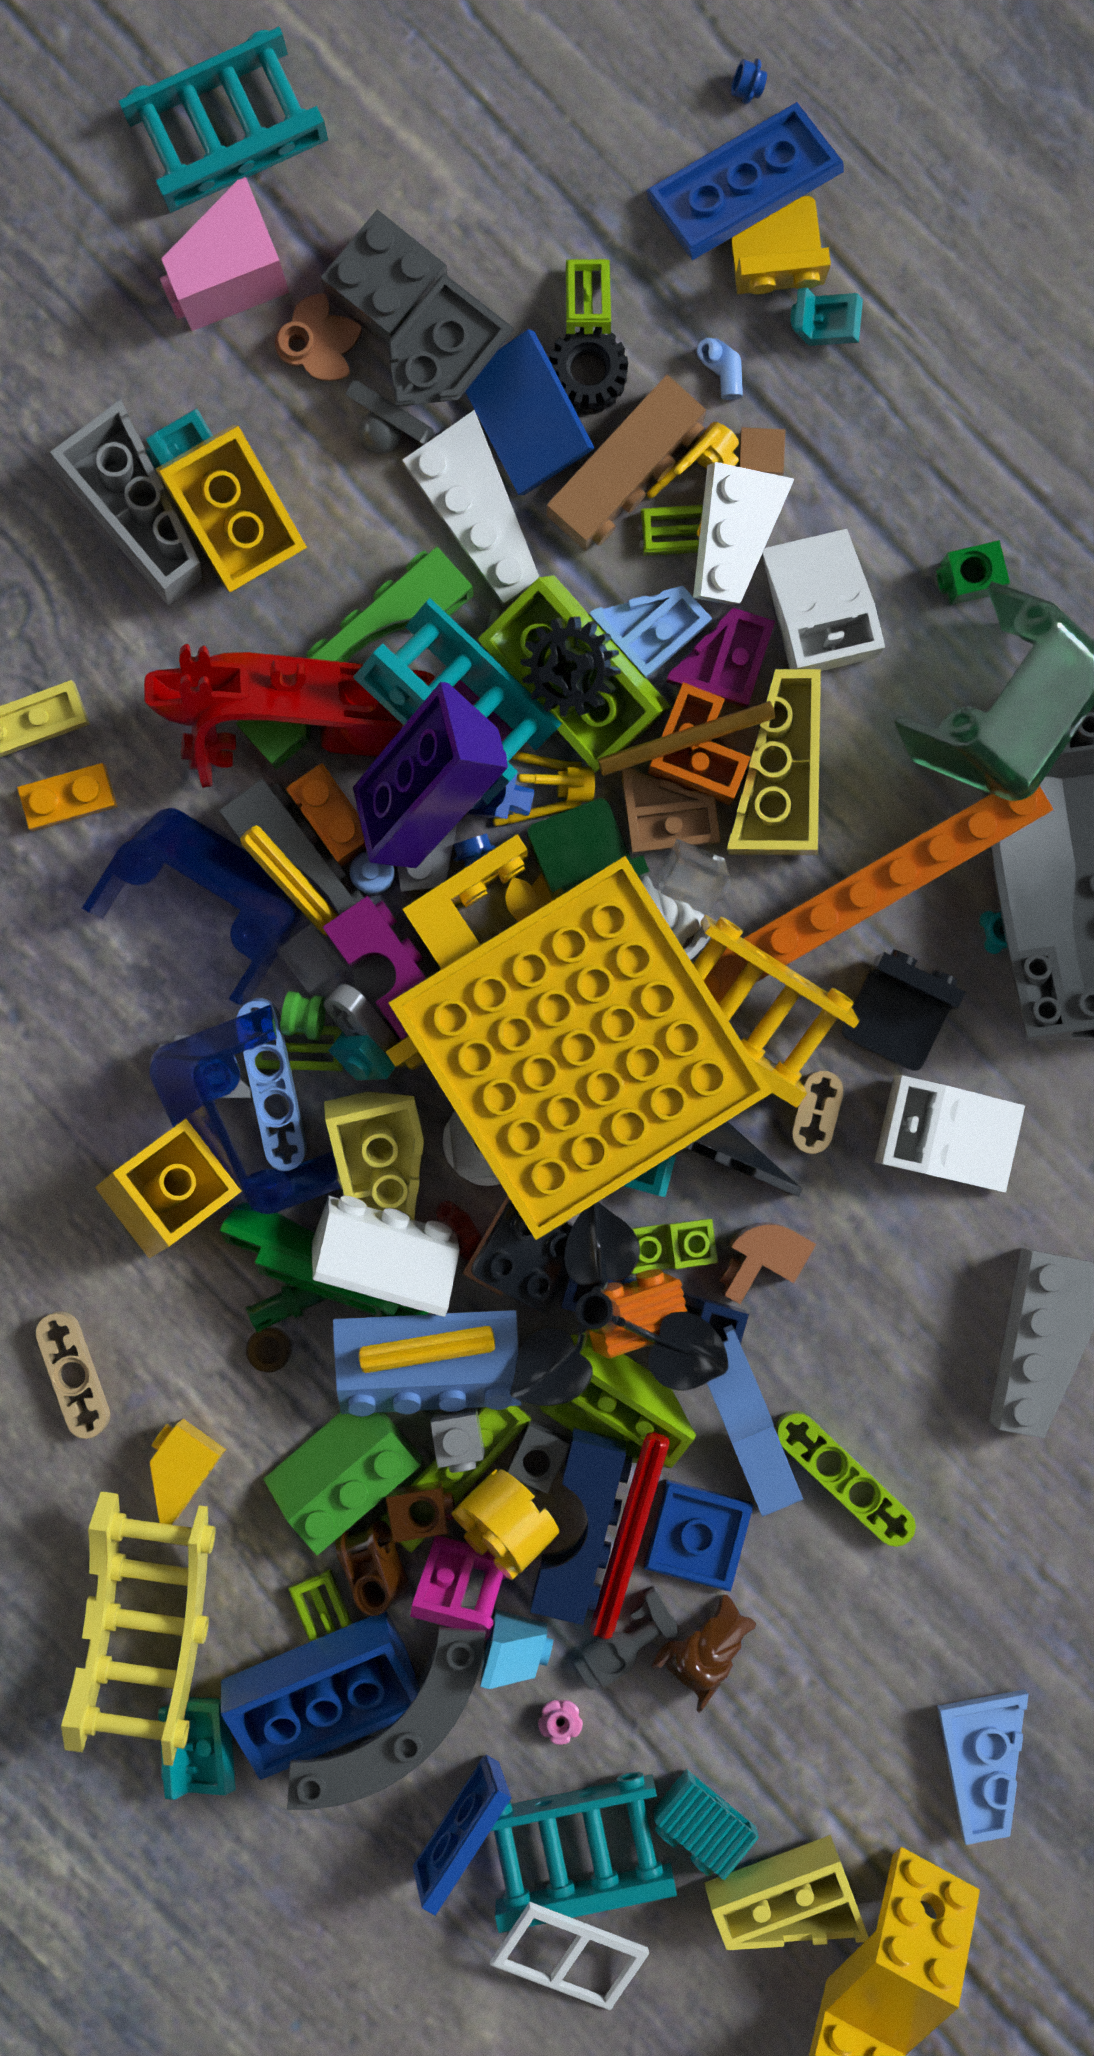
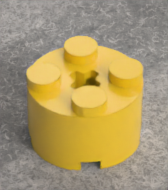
M495 1469L451 1514L459 1525L468 1531L464 1535L468 1544L480 1555H483L486 1551L495 1557L493 1561L497 1568L507 1578L513 1580L559 1534V1528L545 1508L539 1512L531 1501L535 1496L520 1481L505 1470L500 1469L497 1472Z

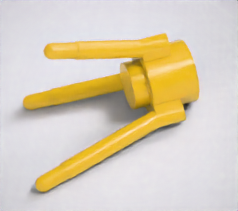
M710 423L692 448L674 464L663 479L657 481L648 490V498L655 497L695 460L706 469L707 465L714 462L735 466L739 461V458L733 453L739 444L736 435L721 423ZM701 523L697 530L698 537H700Z
M517 752L511 758L512 760L561 770L557 771V775L519 774L517 776L518 782L557 785V797L566 798V800L532 808L529 816L513 813V815L508 814L507 819L494 818L492 824L496 827L570 810L582 805V802L594 801L595 773L590 766H581V762L562 761Z

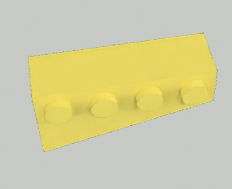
M775 669L766 701L771 702L775 712V719L760 724L735 823L727 846L729 855H818L821 669Z

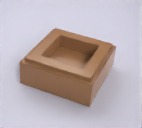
M741 427L739 467L783 476L786 429Z

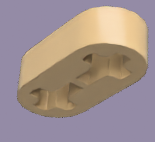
M829 1071L811 1073L803 1082L807 1095L795 1109L790 1137L793 1145L804 1153L816 1154L822 1152L829 1146L833 1137L843 1098V1085L841 1080ZM822 1078L828 1080V1087L834 1090L833 1097H825L821 1110H816L814 1108L817 1094L810 1092L812 1084H820ZM813 1114L819 1115L816 1129L819 1132H823V1137L821 1141L814 1140L811 1147L805 1145L806 1138L799 1135V1130L801 1127H809Z

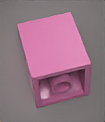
M246 177L237 180L161 258L167 275L160 277L166 296L177 320L186 317L192 331L289 293L278 255Z

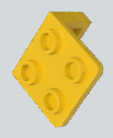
M811 196L800 197L730 238L737 294H766L774 290L788 288L810 289L825 284L831 266L829 247L821 248L816 202Z

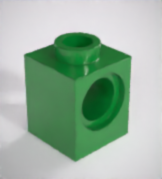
M1000 540L947 552L940 562L941 567L936 570L940 592L948 595L950 605L1000 594L1010 584ZM970 565L975 567L980 574V582H967L961 575V566Z

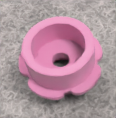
M552 1700L542 1708L543 1715L538 1720V1727L544 1737H549L552 1743L557 1745L567 1744L570 1742V1738L577 1737L580 1734L583 1722L578 1716L579 1709L573 1702L568 1700ZM562 1718L565 1723L562 1726H558L556 1720Z

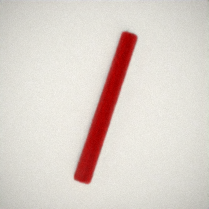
M649 1432L644 1438L601 1586L597 1607L590 1624L591 1634L602 1639H610L615 1631L670 1444L668 1437L656 1432Z

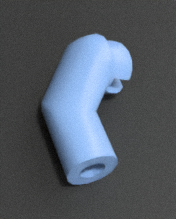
M717 338L701 340L697 346V356L706 367L720 376L721 398L724 400L742 398V365L740 355Z

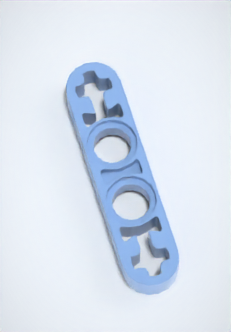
M254 998L249 1000L238 1012V1032L265 1156L274 1168L281 1171H289L302 1163L307 1152V1141L285 1038L280 1030L281 1019L279 1012L271 1001L264 998ZM254 1007L259 1008L261 1014L269 1015L270 1020L263 1025L265 1039L274 1035L276 1042H262L254 1047L251 1046L250 1040H257L259 1038L256 1024H248L246 1019L253 1014ZM271 1051L278 1056L280 1068L276 1073L266 1075L257 1069L255 1058L259 1052ZM272 1094L284 1096L289 1103L288 1114L281 1118L270 1116L265 1110L266 1098ZM293 1122L294 1128H287L285 1133L288 1144L297 1145L298 1150L293 1152L291 1160H286L283 1153L276 1154L274 1150L281 1143L280 1131L276 1130L270 1133L269 1127H282Z

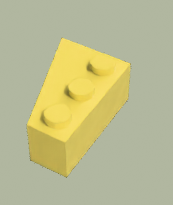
M831 1835L731 1872L725 1880L718 1877L704 1882L710 1908L726 1950L784 1947V1942L810 1940L813 1945L827 1944V1939L855 1938L856 1943L865 1942L869 1938Z

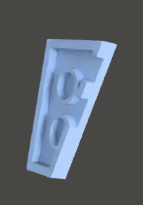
M1025 1689L937 1706L962 1839L966 1845L1006 1838L1011 1835L1017 1788V1763L1019 1751L1022 1750L1024 1710H1027L1029 1696Z

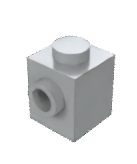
M470 1408L432 1416L430 1424L438 1468L449 1466V1472L451 1473L476 1468L475 1461L483 1460L485 1453L478 1409Z

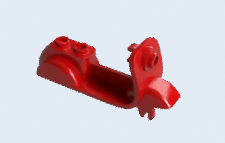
M184 644L179 651L181 668L155 670L149 672L144 678L145 703L156 714L168 721L192 726L191 733H183L181 760H189V769L198 770L202 788L212 787V764L220 768L233 766V752L221 750H235L236 735L228 732L217 733L216 724L230 720H269L319 725L321 744L325 750L340 754L375 757L381 754L404 726L353 678L363 664L251 652L222 653L210 657L209 651L204 645L199 648L198 656L192 657L189 644ZM412 670L426 685H429L435 679L432 673Z

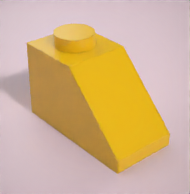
M185 1419L178 1422L174 1428L166 1424L151 1445L158 1450L150 1460V1468L159 1523L173 1525L227 1450Z

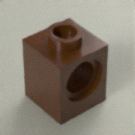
M443 1481L396 1488L386 1496L394 1543L448 1534L449 1520L454 1519L451 1513L455 1510V1502L452 1492L444 1493ZM419 1500L427 1501L434 1507L435 1516L427 1521L418 1520L412 1515L410 1506Z

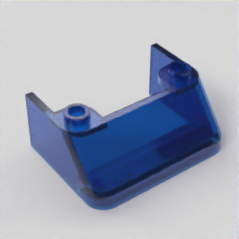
M162 809L154 814L118 849L82 906V909L103 919L126 882L136 886L146 885L152 882L164 864H167L241 910L231 926L230 938L236 950L250 958L252 962L230 995L229 1000L244 1006L255 993L304 913L247 851L178 809Z
M271 1005L158 1048L150 1060V1078L172 1126L175 1127L186 1118L242 1191L222 1207L263 1214H274L341 1188L333 1151L300 1163L296 1168L289 1171L263 1169L247 1175L214 1100L233 1092L239 1083L240 1069L234 1055L277 1039L275 1016Z

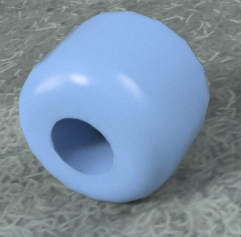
M366 850L359 853L353 859L350 865V878L360 892L367 895H379L391 887L395 879V869L392 865L369 863Z

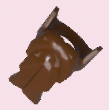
M722 1595L714 1617L705 1620L700 1630L692 1632L684 1641L665 1643L658 1652L651 1667L658 1669L665 1664L667 1669L680 1682L695 1692L699 1698L697 1711L700 1713L721 1685V1681L728 1677L733 1666L731 1660L741 1649V1640L748 1632L755 1629L756 1622L749 1617L741 1616L732 1599L728 1595Z

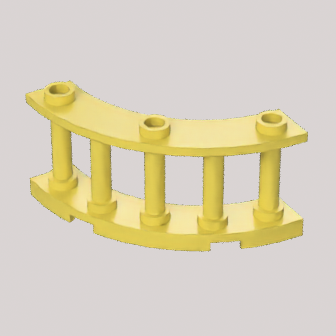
M100 1492L88 1528L89 1574L98 1575L96 1596H89L86 1604L82 1639L90 1640L85 1662L86 1667L85 1669L76 1667L70 1696L61 1724L65 1750L83 1753L87 1736H94L96 1731L159 1740L162 1745L164 1765L173 1766L177 1748H185L189 1733V1720H184L192 1683L198 1643H205L209 1626V1617L202 1616L207 1560L208 1554H211L213 1550L216 1528L215 1526L208 1525V1506H198L194 1524L191 1528L127 1519L125 1513H120L119 1495L116 1493ZM123 1537L188 1546V1568L126 1559V1554L119 1553L120 1541H122ZM123 1577L188 1586L185 1618L121 1609V1605L115 1603L117 1581H122ZM117 1627L182 1636L177 1670L112 1661V1656L106 1655L110 1631H116ZM109 1680L173 1689L166 1722L101 1713L100 1708L95 1707L100 1684H107Z

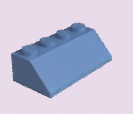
M516 1310L447 1313L445 1317L427 1314L333 1319L336 1387L341 1414H352L355 1416H368L378 1412L413 1414L419 1410L438 1409L447 1412H457L464 1408L478 1407L501 1410L509 1406L521 1405L520 1400L510 1395L517 1357L519 1355ZM482 1326H490L494 1333L495 1350L490 1353L364 1373L360 1367L359 1350L363 1346Z

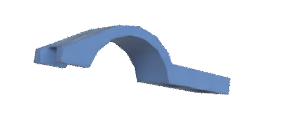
M730 1325L723 1328L728 1339L723 1343L728 1355L729 1368L726 1374L711 1380L707 1385L762 1517L803 1500V1497L775 1431L759 1386L734 1328Z

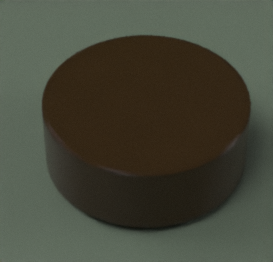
M269 1326L259 1333L255 1332L247 1342V1359L258 1371L265 1373L278 1371L287 1364L292 1355L291 1340L286 1332L273 1326Z

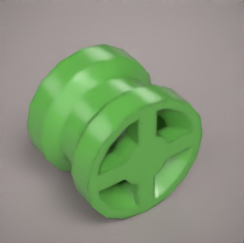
M288 991L281 1013V1034L293 1036L295 1033H302L308 1039L318 1041L325 1022L326 1010L324 1003L326 997L315 995L310 999L302 997L299 992Z

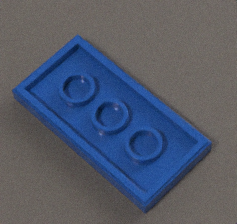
M796 102L648 188L646 192L648 201L693 261L844 172V164L805 111Z

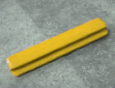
M255 825L249 828L240 838L241 845L323 935H328L323 926L339 916L338 913L259 826Z
M482 1326L363 1346L359 1350V1362L362 1371L370 1373L490 1353L495 1350V1338L490 1326Z

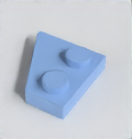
M684 586L664 590L660 594L650 597L645 595L630 599L627 603L609 608H596L589 613L603 631L611 635L612 641L646 679L712 621L711 616Z

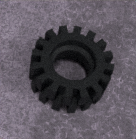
M580 327L579 332L565 334L564 339L559 337L556 340L555 349L551 350L549 360L573 407L581 408V414H588V410L594 408L596 413L603 412L604 405L608 404L609 407L614 405L616 397L618 395L621 397L624 391L625 382L627 381L628 357L624 355L625 348L622 342L616 343L615 334L612 332L608 335L602 334V327H595L593 334H584V327ZM582 355L598 357L605 367L603 378L593 385H583L573 378L570 369L572 363Z

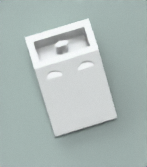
M847 529L764 548L762 558L789 669H821V671L878 658L885 648L874 600Z
M903 1075L894 1076L874 1163L1006 1193L1025 1106L943 1084Z

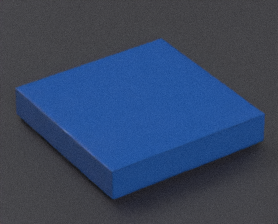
M666 1479L643 1565L644 1569L731 1592L754 1504L743 1499Z

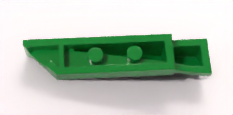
M249 1197L243 1198L221 1226L220 1233L225 1243L258 1254L255 1264L261 1275L377 1317L427 1315L429 1313L313 1280L311 1243L315 1233Z

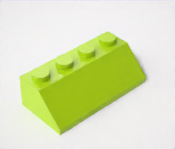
M555 575L538 577L477 640L504 669L532 694L536 689L534 683L526 684L522 681V678L531 674L530 667L521 665L520 661L521 659L532 657L533 652L528 650L525 644L530 640L540 641L536 629L541 626H547L552 630L551 620L561 617L567 626L570 617L580 616L581 628L588 622L595 620ZM597 624L595 635L606 634ZM577 638L579 646L592 652L588 644ZM611 638L605 646L607 650L619 651V655L610 659L611 666L621 669V674L609 677L608 681L616 687V690L609 694L601 692L605 704L595 708L589 703L590 712L581 716L578 715L575 707L572 715L567 717H561L559 705L550 711L562 723L557 730L595 773L600 770L598 758L625 750L671 708L669 703ZM550 647L545 656L544 666L551 655ZM575 660L564 664L566 673L577 669ZM597 667L589 679L591 687L597 676ZM549 682L556 691L563 694L561 687ZM538 698L537 700L544 706L546 698Z

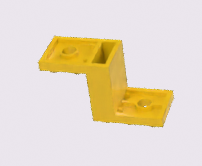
M518 834L402 909L441 969L481 946L455 906L463 903L465 908L475 904L488 894L486 886L498 878L504 884L525 870L524 861L528 859V851ZM410 1037L405 1038L386 1051L395 1067L403 1068L407 1065L409 1070L412 1069L413 1071L425 1063Z
M900 1847L892 1855L876 1931L826 1980L809 2056H906L959 2008L980 1889L909 1850ZM921 1901L931 1905L936 1913V1919L929 1917L925 1913Z

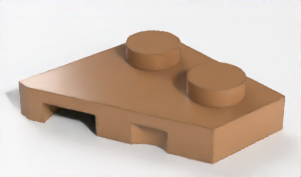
M630 767L621 770L631 854L719 844L721 842L715 797L696 790L691 791L682 788L679 784L664 779H656L639 773L636 769Z

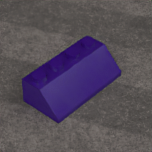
M440 682L353 786L369 863L416 869L508 768L507 756L503 749L498 728L449 683Z

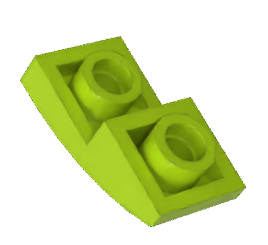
M711 1218L632 1228L640 1244V1257L631 1274L651 1269H681L718 1263L713 1220Z

